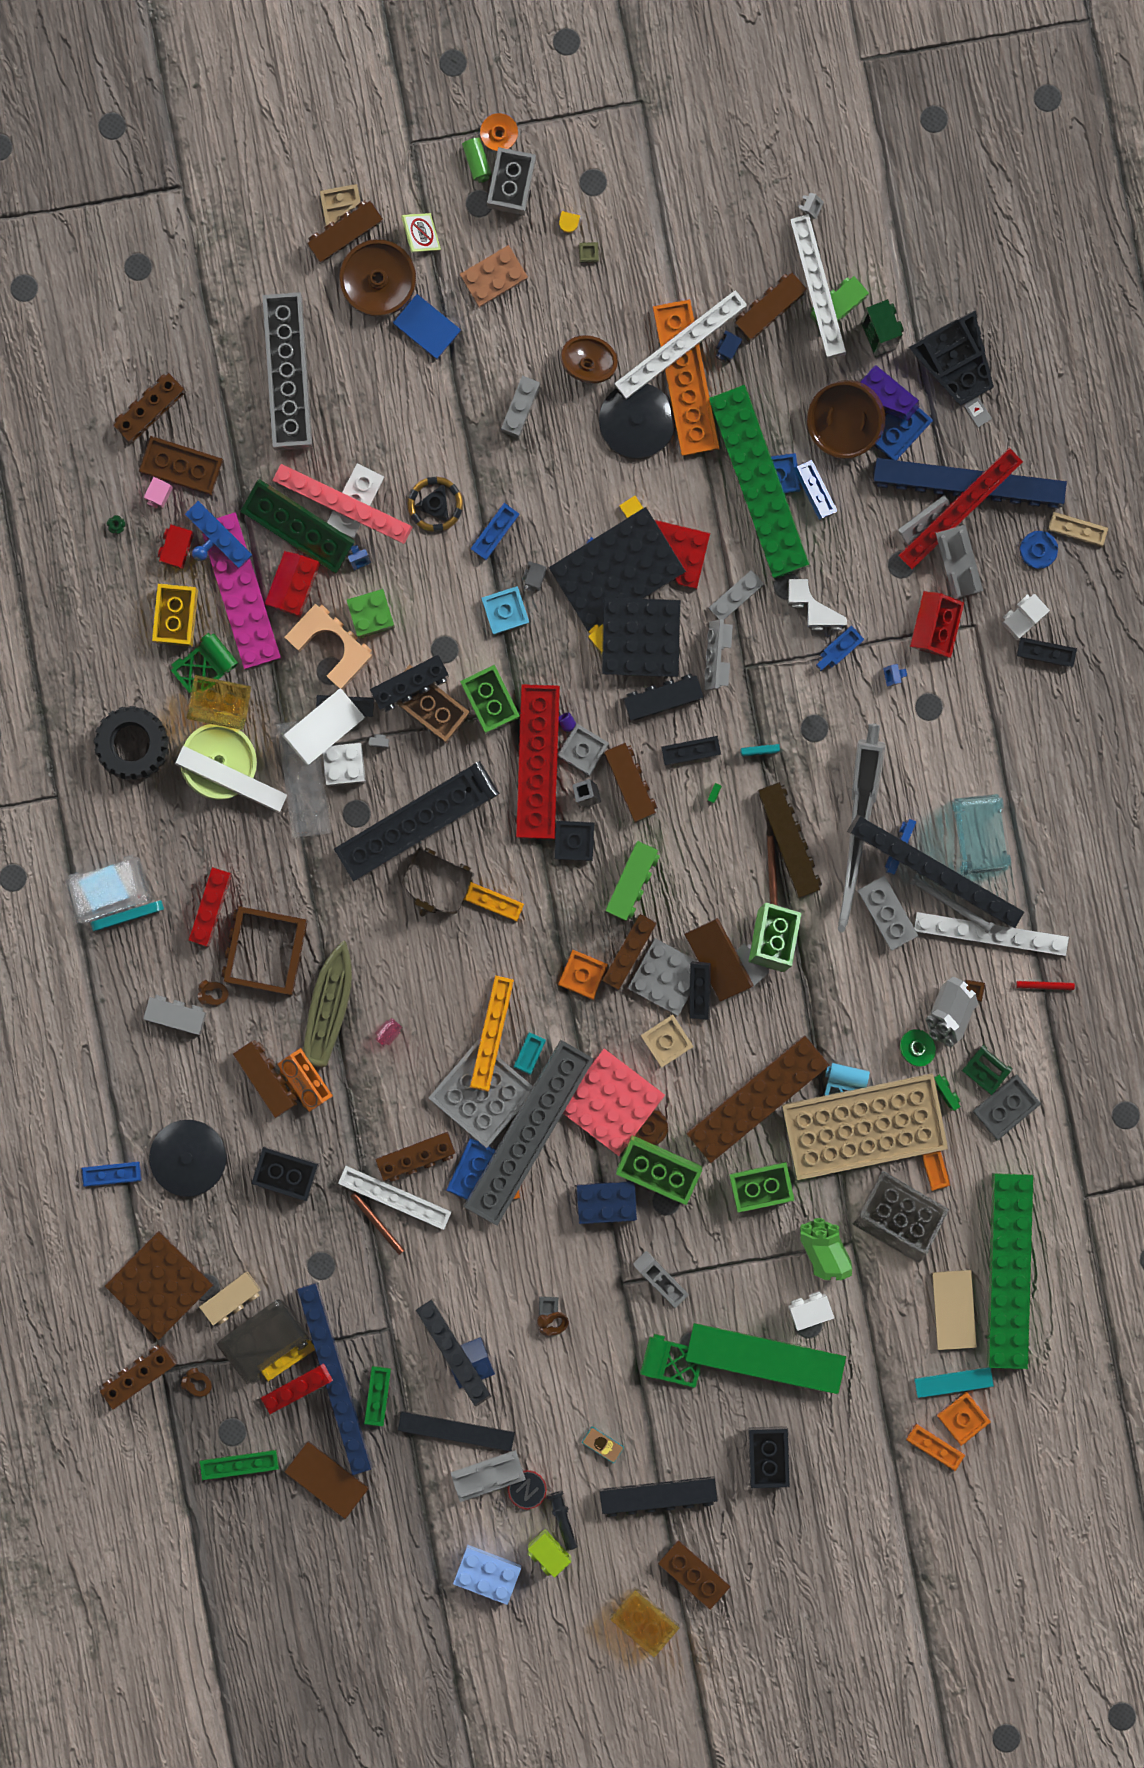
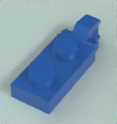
M851 625L823 650V653L820 655L823 659L816 664V667L822 671L828 665L831 668L834 665L836 666L862 643L864 638Z

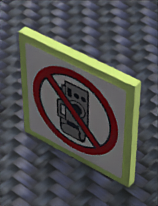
M431 213L401 216L411 252L441 250Z

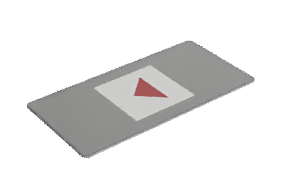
M978 396L963 404L978 427L992 419Z

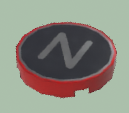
M523 1470L526 1480L509 1485L508 1493L513 1504L519 1508L532 1509L540 1505L544 1500L547 1491L546 1483L537 1472Z

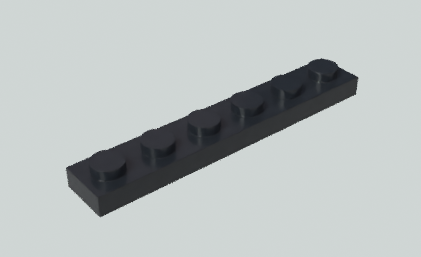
M431 1299L416 1309V1312L473 1405L476 1407L490 1398L492 1395L434 1301Z

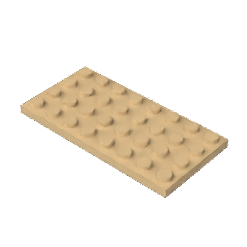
M933 1073L782 1104L797 1180L948 1149Z

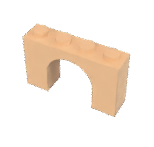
M315 604L284 638L300 652L317 634L331 632L338 635L344 643V655L327 677L339 689L343 690L373 658L370 654L372 650L364 643L360 645L356 641L358 637L350 630L346 632L342 628L344 624L336 617L332 619L328 615L330 612L322 604L320 607Z

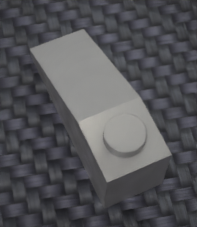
M647 1250L633 1263L637 1270L675 1308L689 1295Z

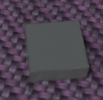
M539 1296V1316H548L551 1313L558 1312L559 1297Z

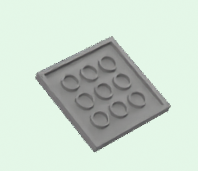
M478 1039L429 1096V1099L487 1148L520 1110L533 1086L497 1056L489 1092L470 1088L480 1044Z

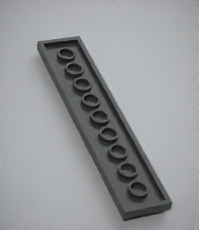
M560 1039L464 1204L465 1208L498 1226L594 1061L592 1057Z

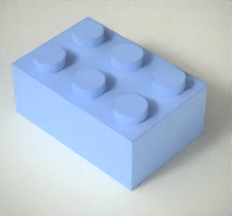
M467 1545L453 1584L508 1605L522 1565Z

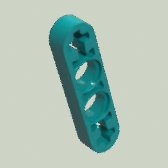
M162 900L92 921L90 924L94 932L164 910Z

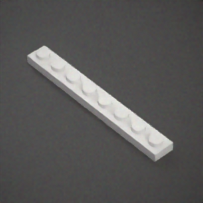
M809 214L790 219L827 359L846 355Z
M736 290L619 379L614 385L624 398L628 399L747 307V304Z
M916 912L914 924L916 932L1066 956L1069 939L1066 936L993 925L989 933H986L984 928L973 921Z

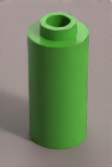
M473 138L463 142L462 146L473 180L478 181V183L488 181L492 173L480 138Z

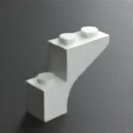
M808 579L788 580V604H792L794 608H802L804 604H807V627H812V630H823V627H831V630H842V627H846V617L822 605L812 597L809 591Z

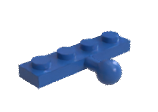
M199 501L185 513L209 538L202 546H197L193 549L192 556L195 560H205L207 551L214 544L239 569L253 556Z

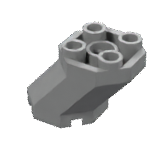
M951 977L940 988L931 1014L925 1019L931 1038L935 1041L939 1040L949 1047H952L963 1037L972 1012L978 1006L976 994L973 990L969 992L966 989L968 985L965 981L956 977Z

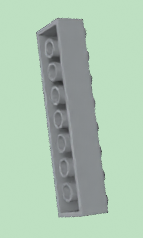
M301 292L262 295L273 448L275 451L313 448Z

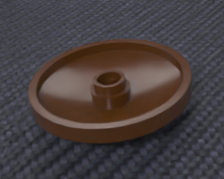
M369 240L354 247L345 257L340 269V286L344 297L354 309L365 315L382 317L396 313L409 302L416 287V271L410 256L397 244L387 240Z

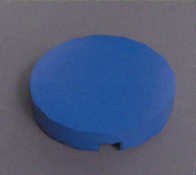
M1033 531L1027 534L1020 545V556L1023 562L1034 569H1044L1050 566L1058 554V544L1055 538L1045 531Z

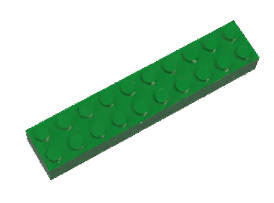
M742 385L710 397L709 400L773 578L778 579L810 567V562L747 387Z
M992 1173L987 1366L989 1368L1028 1369L1034 1177L1032 1174Z

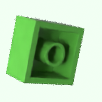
M383 589L347 599L359 639L395 628Z

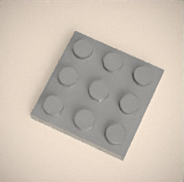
M655 938L627 989L678 1016L690 995V963L698 961Z

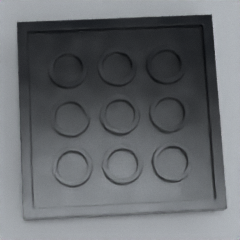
M604 597L601 675L679 677L681 600Z

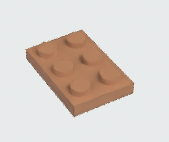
M509 245L460 273V277L479 308L528 279Z

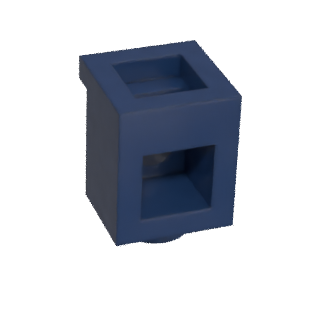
M725 330L723 335L725 340L721 338L716 347L719 350L716 358L722 362L728 361L731 363L742 343V339Z

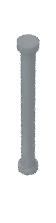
M916 874L912 879L911 885L914 886L915 884L984 928L986 933H989L994 923H989L921 880L919 875Z

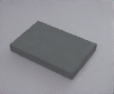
M1016 1074L972 1112L998 1141L1040 1106L1041 1102Z

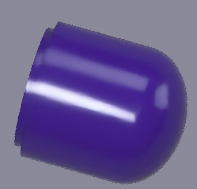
M566 712L559 716V725L565 732L572 731L576 726V722L571 713Z

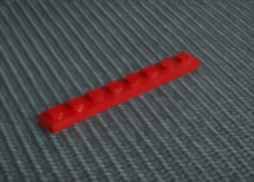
M1009 447L898 556L913 569L938 545L936 533L955 528L1023 463L1020 457Z

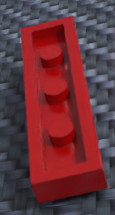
M323 1363L261 1397V1400L269 1414H272L330 1383L333 1379Z

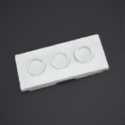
M357 463L342 493L370 506L385 477ZM335 511L332 512L327 522L352 538L355 537L361 525Z

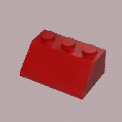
M284 551L265 605L301 618L320 567L319 561Z
M923 591L910 647L951 658L964 602L942 593Z

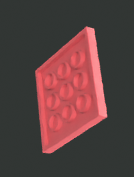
M603 1049L588 1069L563 1114L620 1156L628 1145L631 1136L636 1135L665 1094L606 1049Z

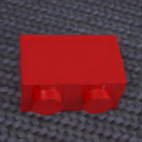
M170 524L169 529L166 528L164 532V546H161L158 551L159 561L183 570L194 532Z

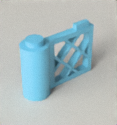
M832 1063L831 1066L826 1068L825 1077H828L824 1096L829 1095L830 1087L839 1088L841 1092H844L842 1089L850 1091L867 1087L870 1071Z

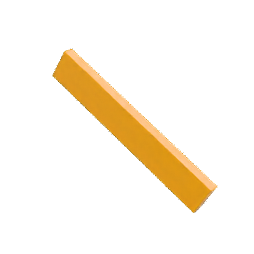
M495 975L470 1088L489 1092L513 987V979Z

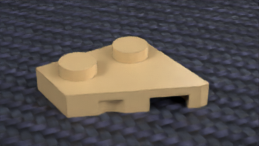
M357 184L320 191L326 226L331 222L336 223L339 221L341 215L347 211H352L361 202Z

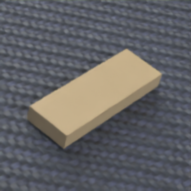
M1053 512L1047 531L1103 547L1108 528Z

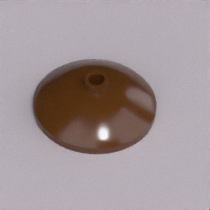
M583 335L574 337L566 342L561 352V363L566 372L576 380L584 383L596 384L607 381L614 375L618 364L617 355L613 348L604 340L594 336Z

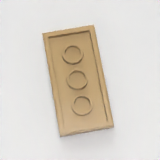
M971 1270L932 1272L937 1350L977 1348Z

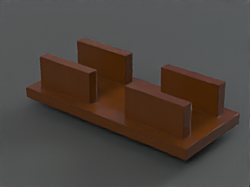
M679 1540L658 1562L663 1569L710 1610L731 1587Z

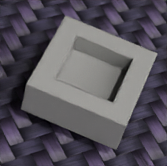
M374 734V737L369 738V746L389 748L390 740L386 739L385 735Z

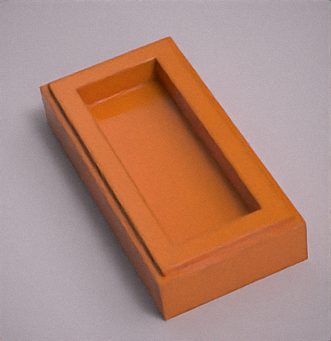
M941 1151L922 1154L931 1191L950 1186Z

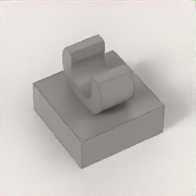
M809 193V196L804 195L802 198L806 202L804 206L799 205L798 207L806 214H809L810 218L817 219L824 202L816 194Z

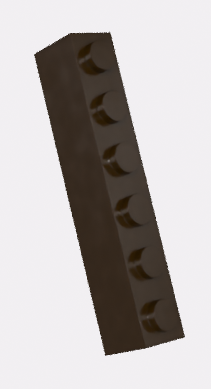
M780 782L757 791L797 898L819 891V886L822 885L819 875L814 874L813 868H815L812 857H808L806 853L808 845L806 840L800 837L799 832L802 830L799 822L794 821L792 814H795L792 804H788L786 800L788 793L785 785L781 786Z

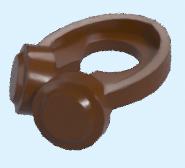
M204 980L199 985L198 1000L202 1005L207 1003L220 1005L228 998V990L221 983ZM219 988L222 990L223 995L220 999H214L211 995H206L205 992Z
M554 1312L548 1316L540 1315L537 1319V1324L540 1327L538 1330L545 1337L557 1335L566 1330L569 1320L562 1312ZM561 1318L562 1322L558 1327L550 1326L547 1328L554 1319Z
M198 1368L188 1370L186 1376L181 1380L182 1389L188 1390L191 1394L198 1397L206 1396L212 1388L209 1377L199 1372ZM190 1378H194L197 1381L203 1380L206 1383V1388L203 1391H198L195 1388V1384L190 1382Z

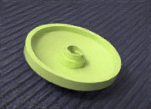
M223 723L207 724L195 730L185 741L183 746L254 778L257 767L255 749L248 737L239 729ZM181 767L182 775L187 784L203 797L224 800L238 795Z

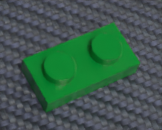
M940 1074L934 1076L936 1089L949 1109L955 1111L960 1108V1099L955 1092L952 1093L948 1087L950 1084L946 1077H941Z

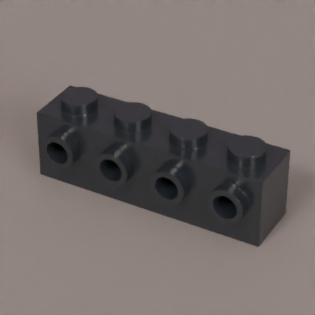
M436 655L371 688L370 691L380 711L385 710V712H389L396 708L395 704L401 701L404 704L412 700L413 695L417 693L422 695L428 692L430 686L444 684L447 682L446 678L449 677V674L440 656Z

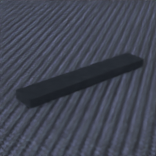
M401 1411L398 1431L506 1451H512L515 1435L514 1431Z

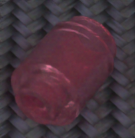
M391 1017L389 1021L386 1020L375 1032L377 1035L375 1039L382 1046H385V1044L390 1046L401 1033L400 1030L403 1027Z

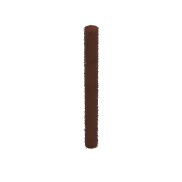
M767 836L770 904L778 906L775 837Z
M355 1191L350 1196L398 1255L404 1252L403 1247Z

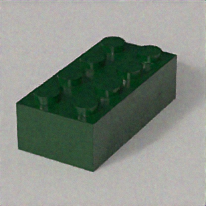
M888 299L867 307L861 320V325L874 357L895 350L903 335L902 332H904L901 321L897 322L896 308L893 303L890 304Z

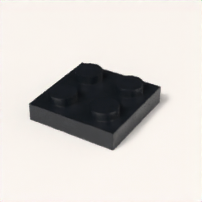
M556 821L554 859L593 861L595 822Z

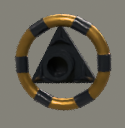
M427 477L413 487L408 497V512L411 519L416 525L427 531L439 532L449 529L458 521L463 511V499L460 490L453 482L443 477ZM442 484L415 505L416 497L423 487ZM445 486L448 487L456 499V508L450 519L448 517ZM415 509L446 522L434 525L422 521Z

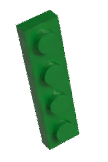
M277 1449L200 1460L202 1480L279 1470Z

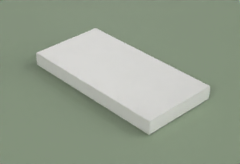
M340 688L285 733L283 738L303 762L309 765L365 717Z

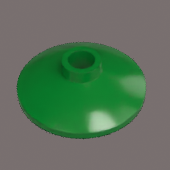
M910 1030L903 1035L900 1041V1051L903 1058L913 1066H926L935 1057V1043L931 1036L923 1030Z

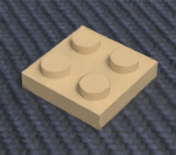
M673 1015L640 1035L661 1068L694 1047Z

